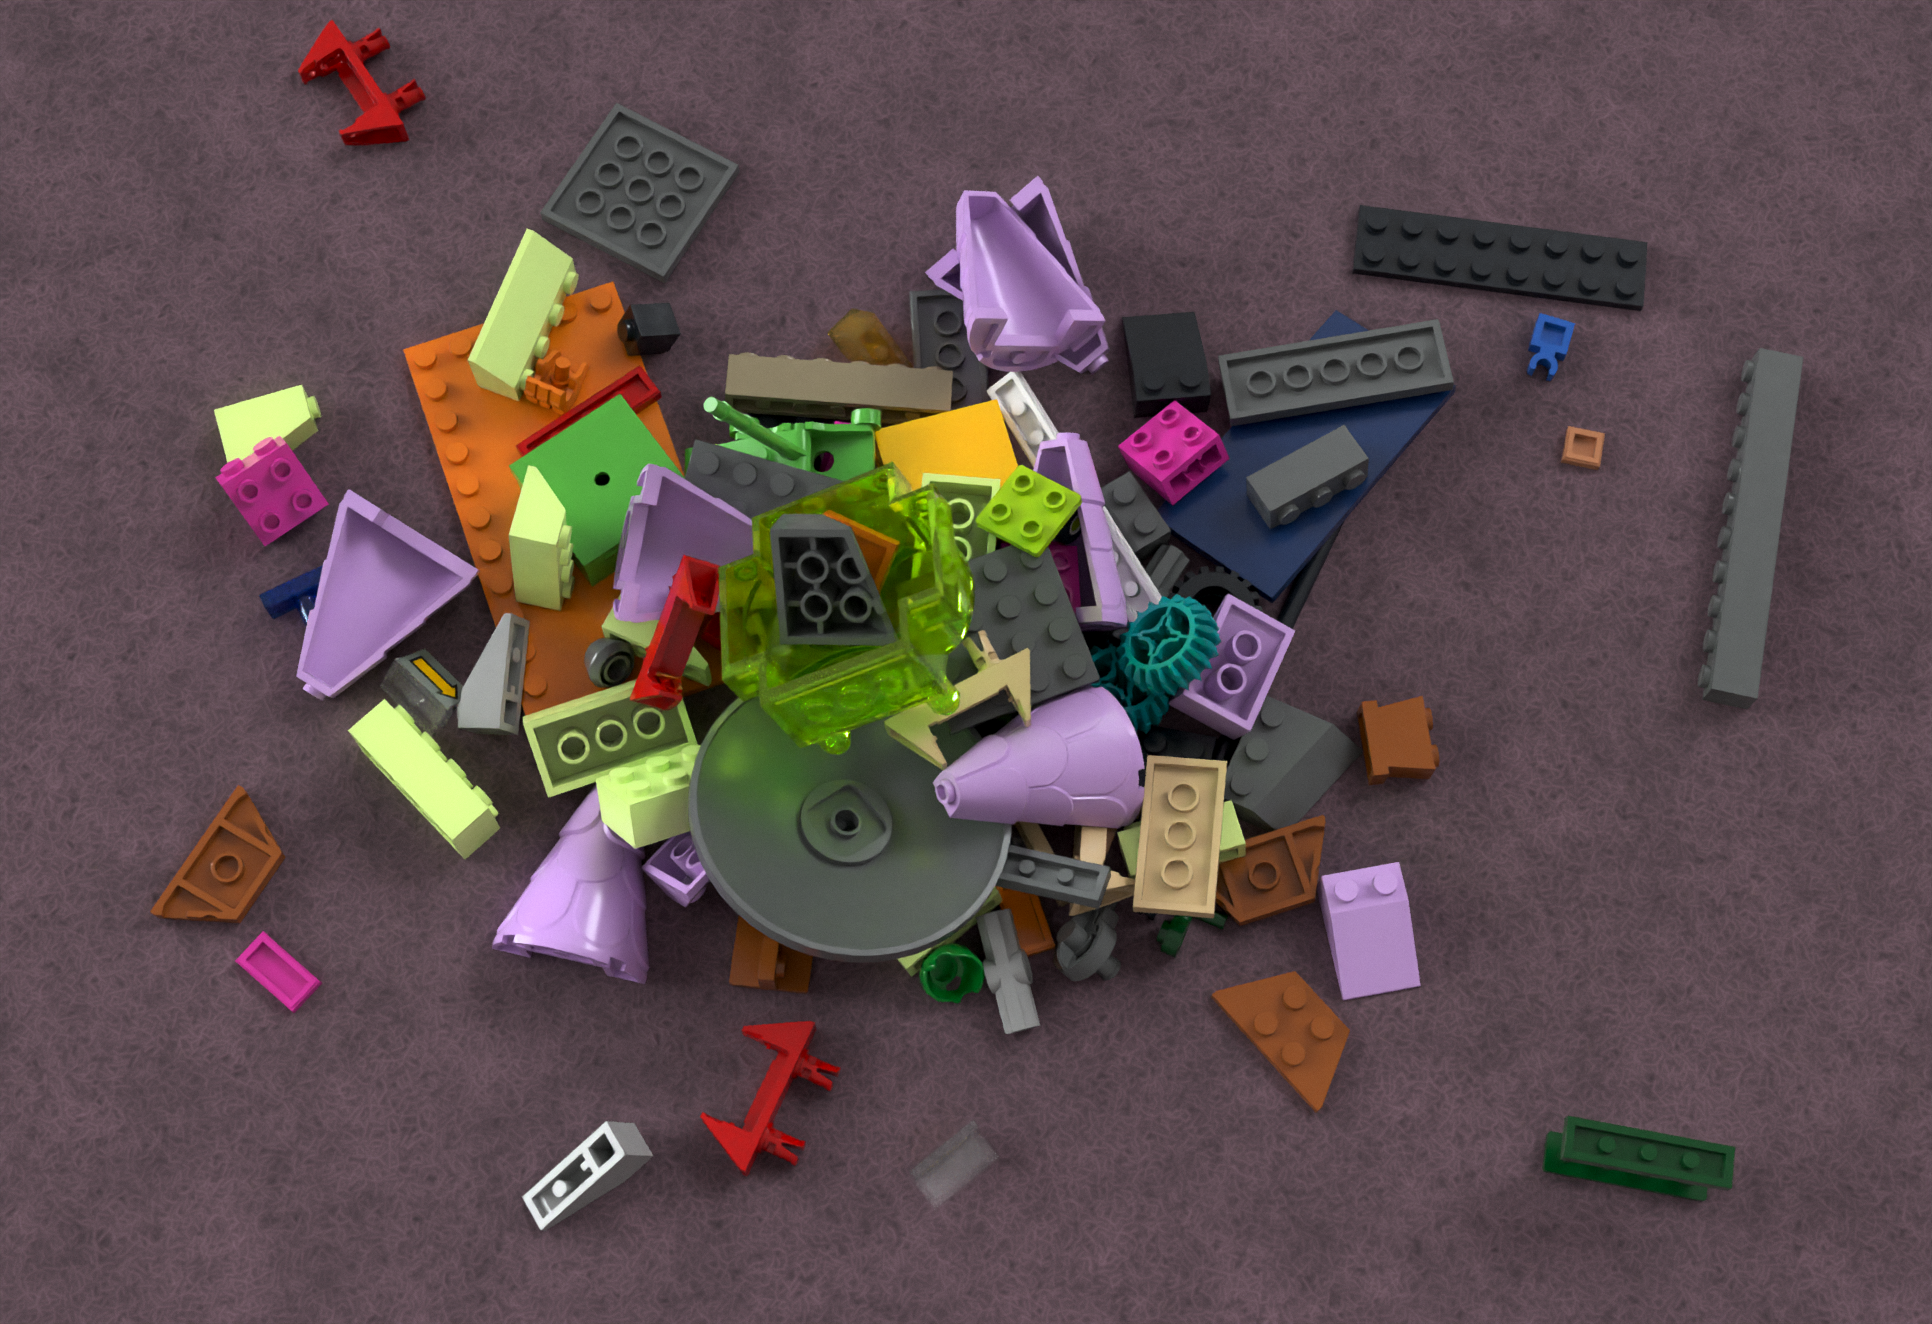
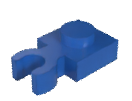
M1539 313L1528 347V351L1537 354L1530 360L1527 367L1528 375L1532 376L1536 366L1543 365L1548 369L1546 380L1551 381L1558 369L1557 360L1563 361L1567 354L1575 323Z

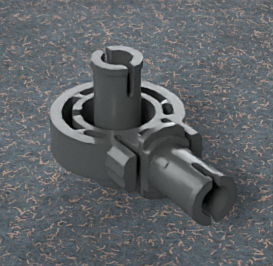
M1118 902L1072 916L1070 921L1065 923L1058 931L1056 936L1058 944L1054 951L1053 963L1071 981H1081L1095 972L1103 981H1106V979L1111 980L1120 970L1121 962L1111 955L1117 938L1114 928L1117 925L1119 916L1114 911Z

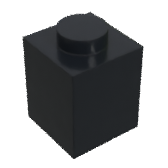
M670 303L630 305L617 324L618 337L624 343L628 356L668 352L681 334Z

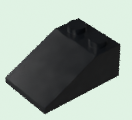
M1195 312L1122 317L1134 418L1153 417L1174 400L1191 413L1207 412L1211 390L1207 361Z

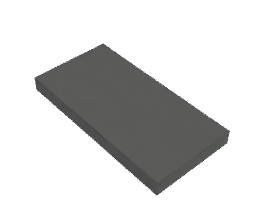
M944 289L909 291L914 368L924 369L936 366L944 370L953 371L951 411L990 401V396L986 391L989 389L988 366L978 360L976 354L969 346L967 328L964 324L963 300Z

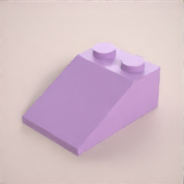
M1227 594L1213 617L1218 624V634L1222 642L1216 646L1219 656L1209 660L1212 669H1204L1200 673L1202 681L1196 679L1191 681L1189 690L1179 687L1176 695L1170 696L1168 703L1179 711L1235 740L1251 731L1295 630L1236 597Z
M691 831L669 838L641 867L665 894L685 908L689 903L695 902L704 894L706 885L710 882L699 861L692 841Z
M1399 862L1321 876L1317 883V894L1343 1001L1420 987L1409 900Z

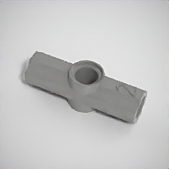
M1011 909L994 911L976 917L986 959L983 962L985 977L991 992L996 995L1005 1034L1040 1026L1030 984L1033 983L1031 966L1026 952L1020 947Z

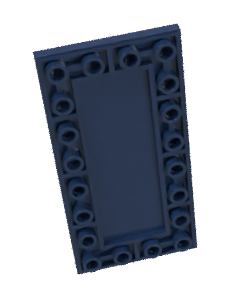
M1336 310L1310 340L1369 330ZM1456 385L1453 386V390L1232 426L1221 438L1230 459L1174 505L1166 500L1157 511L1171 529V535L1216 566L1224 567V571L1229 575L1232 570L1240 573L1239 581L1243 582L1247 579L1252 584L1251 590L1257 591L1258 595L1273 603L1455 393ZM1345 425L1369 458L1368 477L1358 487L1351 490L1344 489L1333 495L1331 500L1321 507L1313 506L1300 513L1293 522L1287 525L1280 524L1269 529L1247 497L1246 477Z

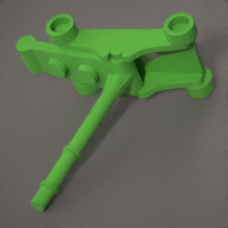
M709 397L705 400V411L712 414L718 421L728 423L730 425L729 435L735 439V441L719 444V446L881 491L879 487L875 486V432L881 429V412L879 410L870 408L853 410L851 412V424H823L811 421L795 423L793 425L791 423H783L773 428H765L760 425V421L757 418L746 414L743 415L731 408L730 404L725 401H720L714 397ZM693 447L687 448L685 450L684 477L687 472ZM822 453L833 455L834 463L831 469L825 472L815 470L814 461L818 455Z

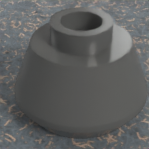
M600 638L589 645L584 656V664L589 678L599 688H610L620 685L630 676L634 668L635 654L633 648L627 642L616 639Z

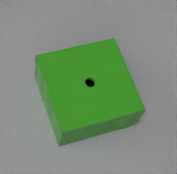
M618 394L509 465L520 490L523 486L528 465L537 467L566 510V523L568 526H572L570 543H573L571 559L574 560V563L592 587L615 572L619 543L631 496L640 495L643 488L642 486H637V480L643 468L649 463L659 467H666L685 479L621 394Z

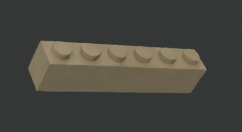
M749 352L740 353L739 355L729 354L725 402L729 403L731 408L742 413L851 420V412L853 410L870 408L881 412V423L900 424L951 411L953 371L944 370L936 366L922 369L908 368L905 365L896 363L882 366L870 365L864 361H853L851 363L833 362L826 358L801 360L788 355H780L774 358L761 357Z

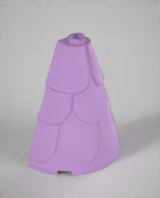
M1037 176L1010 199L1013 203L1011 208L1036 234V239L1065 268L1066 273L1093 301L1090 289L1084 286L1071 244L1066 240L1049 189L1044 185L1040 177ZM952 249L925 273L934 281L935 285L963 300V291L960 289V263L957 259L956 250ZM1101 327L1096 335L1080 349L1073 352L1069 348L1056 355V360L1079 373H1084L1087 370L1091 374L1097 372L1109 361L1105 355L1110 349L1103 328Z
M964 190L956 206V255L960 263V289L963 291L964 324L967 328V340L978 360L992 369L1019 372L1057 362L1055 356L1069 348L1073 352L1080 349L1096 335L1105 323L1100 309L1066 273L1065 268L1036 239V234L997 192Z
M1057 433L1055 440L1040 443L1033 471L1081 495L1082 503L1077 509L1082 533L1072 543L1065 544L1067 546H1077L1081 607H1076V619L1082 632L1127 628L1126 601L1112 549L1109 525L1103 511L1105 500L1087 441L1080 440V434Z
M650 463L647 464L637 480V486L643 487L641 494L631 496L620 538L613 589L621 590V600L614 599L613 601L615 618L620 621H631L633 623L659 620L670 592L669 586L672 587L673 584L672 576L677 573L683 554L721 566V584L715 612L736 608L748 611L777 605L770 527L764 523L757 524L720 498L712 497L668 468Z
M348 489L343 500L339 503L327 559L323 562L315 607L309 612L296 677L306 682L303 689L322 701L326 695L331 698L338 696L384 661L390 650L424 626L428 618L469 587L480 570Z
M1089 685L1031 707V726L1027 728L1020 714H1018L994 735L982 738L943 770L934 780L933 785L937 799L944 805L950 818L1015 824L1017 821L1057 826L1069 824L1118 829L1121 826L1131 825L1139 814L1145 788L1139 786L1138 770L1145 768L1136 731L1124 708L1102 686L1094 688Z
M595 783L559 832L560 839L531 876L530 884L497 929L492 949L529 958L533 951L602 967L607 976L645 984L647 971L649 970L645 921L647 904L643 870L641 869L642 860L645 858L644 846L635 849L602 822L597 784Z

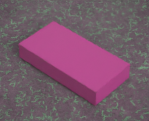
M264 931L235 960L293 1013L322 984Z

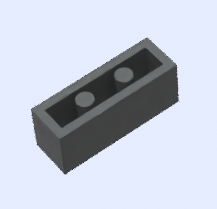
M1343 425L1246 477L1247 497L1269 529L1280 524L1287 525L1296 520L1300 513L1313 506L1321 507L1329 502L1333 495L1344 489H1354L1362 484L1365 478L1368 477L1369 458L1346 426Z

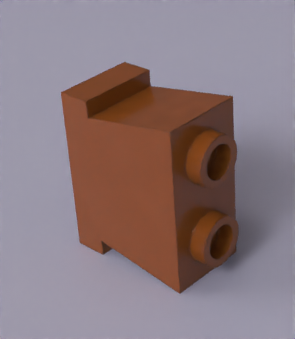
M1423 696L1378 707L1377 700L1361 702L1356 713L1368 785L1384 784L1387 777L1430 779L1436 770L1435 767H1439L1440 759L1437 745L1431 744L1429 731L1433 729V717L1431 709L1425 708Z

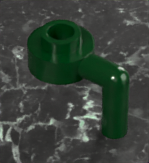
M1215 910L1214 918L1175 915L1172 922L1165 919L1156 939L1157 942L1162 944L1160 952L1176 958L1192 918L1223 930L1228 915Z

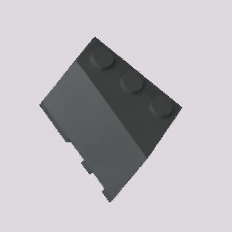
M782 514L770 528L780 643L899 646V639L852 528L823 514Z
M1266 695L1251 731L1241 737L1228 766L1224 802L1232 800L1237 818L1268 832L1298 823L1347 768L1363 753V750L1334 724Z

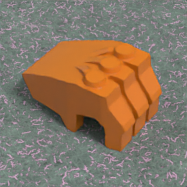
M554 349L544 360L539 359L537 361L535 375L533 377L527 376L525 385L526 399L536 404L540 401V406L549 410L553 407L554 412L561 415L565 414L577 399L589 370L588 363L576 361L561 354L559 350Z

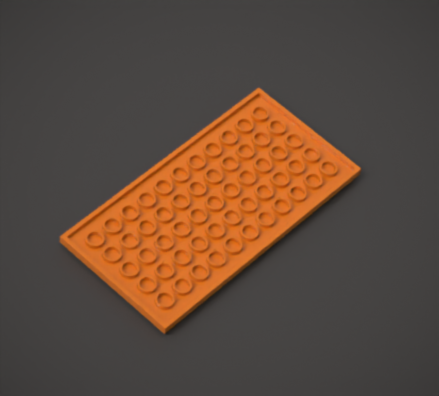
M614 282L565 297L562 304L564 306L562 320L557 327L552 326L548 335L550 345L545 357L541 360H544L556 349L569 358L581 363L582 361L588 363L589 370L576 401L569 409L570 411L640 365L645 372L646 369L641 355L628 356L624 343L618 337L617 324L625 312ZM483 323L403 349L475 567L480 570L478 576L495 627L499 624L504 613H512L530 621L521 702L526 716L608 689L599 688L591 682L584 664V656L591 643L600 638H605L601 626L613 607L614 599H618L621 594V590L613 589L615 572L592 587L574 563L572 576L575 577L573 593L571 599L564 598L561 611L516 602L509 531L521 490L516 478L511 473L509 465L522 457L517 451V444L562 415L554 412L553 407L549 410L540 406V401L536 404L527 400L525 391L520 401H516L477 385L468 358L484 325ZM656 401L636 415L684 476L660 407ZM705 614L693 646L709 664L712 682L708 687L682 676L681 684L683 690L681 694L683 697L752 674L747 652L749 650L745 639L738 652L730 658L700 638L711 617L709 614ZM635 656L634 668L630 676L623 683L638 678L643 664L642 658Z

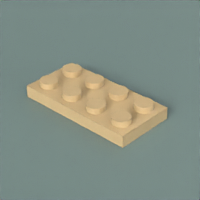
M1147 755L1133 912L1214 918L1227 761Z

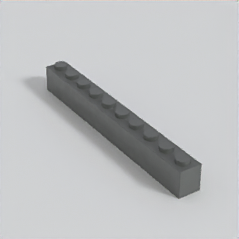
M1759 348L1752 360H1746L1743 366L1741 381L1747 382L1746 393H1741L1736 413L1742 415L1741 426H1736L1732 438V447L1738 448L1737 457L1731 460L1727 472V480L1733 481L1732 492H1727L1722 507V514L1728 515L1727 527L1722 526L1717 542V547L1723 549L1722 561L1718 560L1716 562L1712 578L1713 582L1719 583L1717 595H1712L1708 606V617L1714 618L1712 630H1707L1703 641V652L1709 653L1707 665H1702L1698 676V687L1704 688L1702 700L1749 709L1758 699L1803 365L1802 356Z

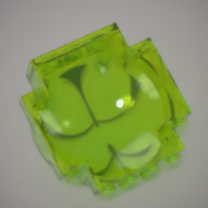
M891 462L752 517L753 554L718 567L722 680L742 702L760 695V706L800 749L817 743L826 753L840 755L848 750L851 745L850 730L924 703L934 713L940 715H950L958 709L960 693L946 676L945 669L949 654L965 639L970 627L975 604V583L967 559L955 544L951 506L933 483L912 491L909 481L895 463ZM830 509L901 542L880 592V597L897 634L898 641L885 646L780 643L770 528L782 514L824 515V512Z

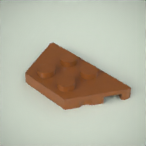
M240 785L236 787L150 911L154 916L159 919L241 923L285 859V855L243 787Z
M1324 814L1246 839V856L1219 863L1215 903L1239 926L1315 902L1326 820Z
M1296 971L1215 991L1211 998L1317 1113L1323 1106L1350 1033L1347 1026Z

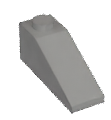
M504 613L462 688L461 701L457 707L458 728L479 734L518 735L530 621L512 613Z
M606 1121L522 1198L540 1230L546 1231L625 1182L649 1161L653 1154L634 1123Z

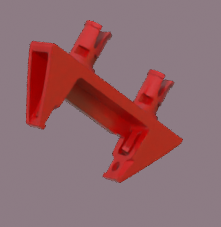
M332 19L325 26L298 69L302 82L306 85L308 84L307 82L319 76L324 77L335 70L338 71L339 78L364 113L356 118L353 125L344 130H339L345 145H373L408 141L409 137L402 120L399 118V113L420 101L426 100L421 87H418L416 80L413 79L391 94L382 93L363 63L370 57L391 48L385 35H382L381 29L377 28L374 32L352 43L346 40Z
M684 554L677 573L672 576V587L669 586L670 592L651 643L645 648L647 654L645 658L642 657L643 664L630 697V701L666 711L676 707L683 698L681 694L683 690L681 677L705 614L713 616L715 613L721 584L720 565Z
M813 1021L743 1026L741 1030L743 1036L760 1042L766 1046V1049H773L779 1052L776 1059L772 1061L746 1115L743 1129L734 1126L732 1122L729 1124L704 1112L701 1113L700 1117L744 1176H748L758 1153L761 1154L763 1151L788 1161L794 1166L797 1165L799 1161L798 1156L784 1148V1146L804 1151L806 1141H801L775 1129L773 1123L793 1079H797L799 1076L826 1088L827 1091H831L834 1087L833 1082L820 1073L835 1077L839 1076L841 1067L831 1065L809 1055L808 1047L817 1030Z

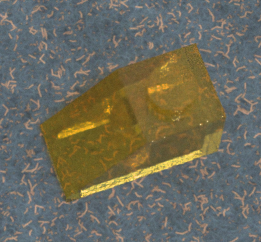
M852 308L827 332L842 354L851 362L864 361L870 365L882 366L896 363L905 365L908 368H914L873 312Z

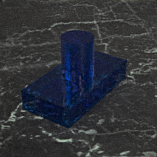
M323 565L259 595L272 619L297 608L305 627L307 626L309 612L315 607Z

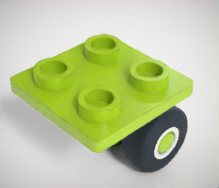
M1019 465L976 518V523L983 530L1037 558L1041 556L1053 539L1063 544H1070L1080 536L1082 530L1077 509L1082 503L1081 495L1023 465Z

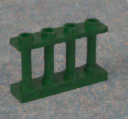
M1567 1116L1564 1118L1563 1133L1550 1131L1546 1134L1542 1169L1545 1173L1702 1202L1707 1198L1708 1188L1724 1191L1732 1189L1736 1147Z

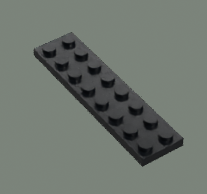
M1360 205L1352 274L1641 311L1644 306L1648 242Z

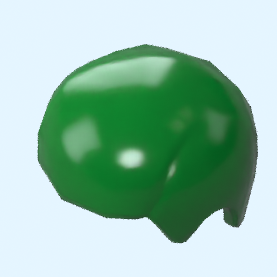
M949 943L937 947L924 958L920 967L919 978L923 990L937 1002L952 1001L953 1003H960L962 997L967 993H979L985 979V972L982 961L963 945ZM956 976L961 977L962 981L959 988L947 991L946 986Z

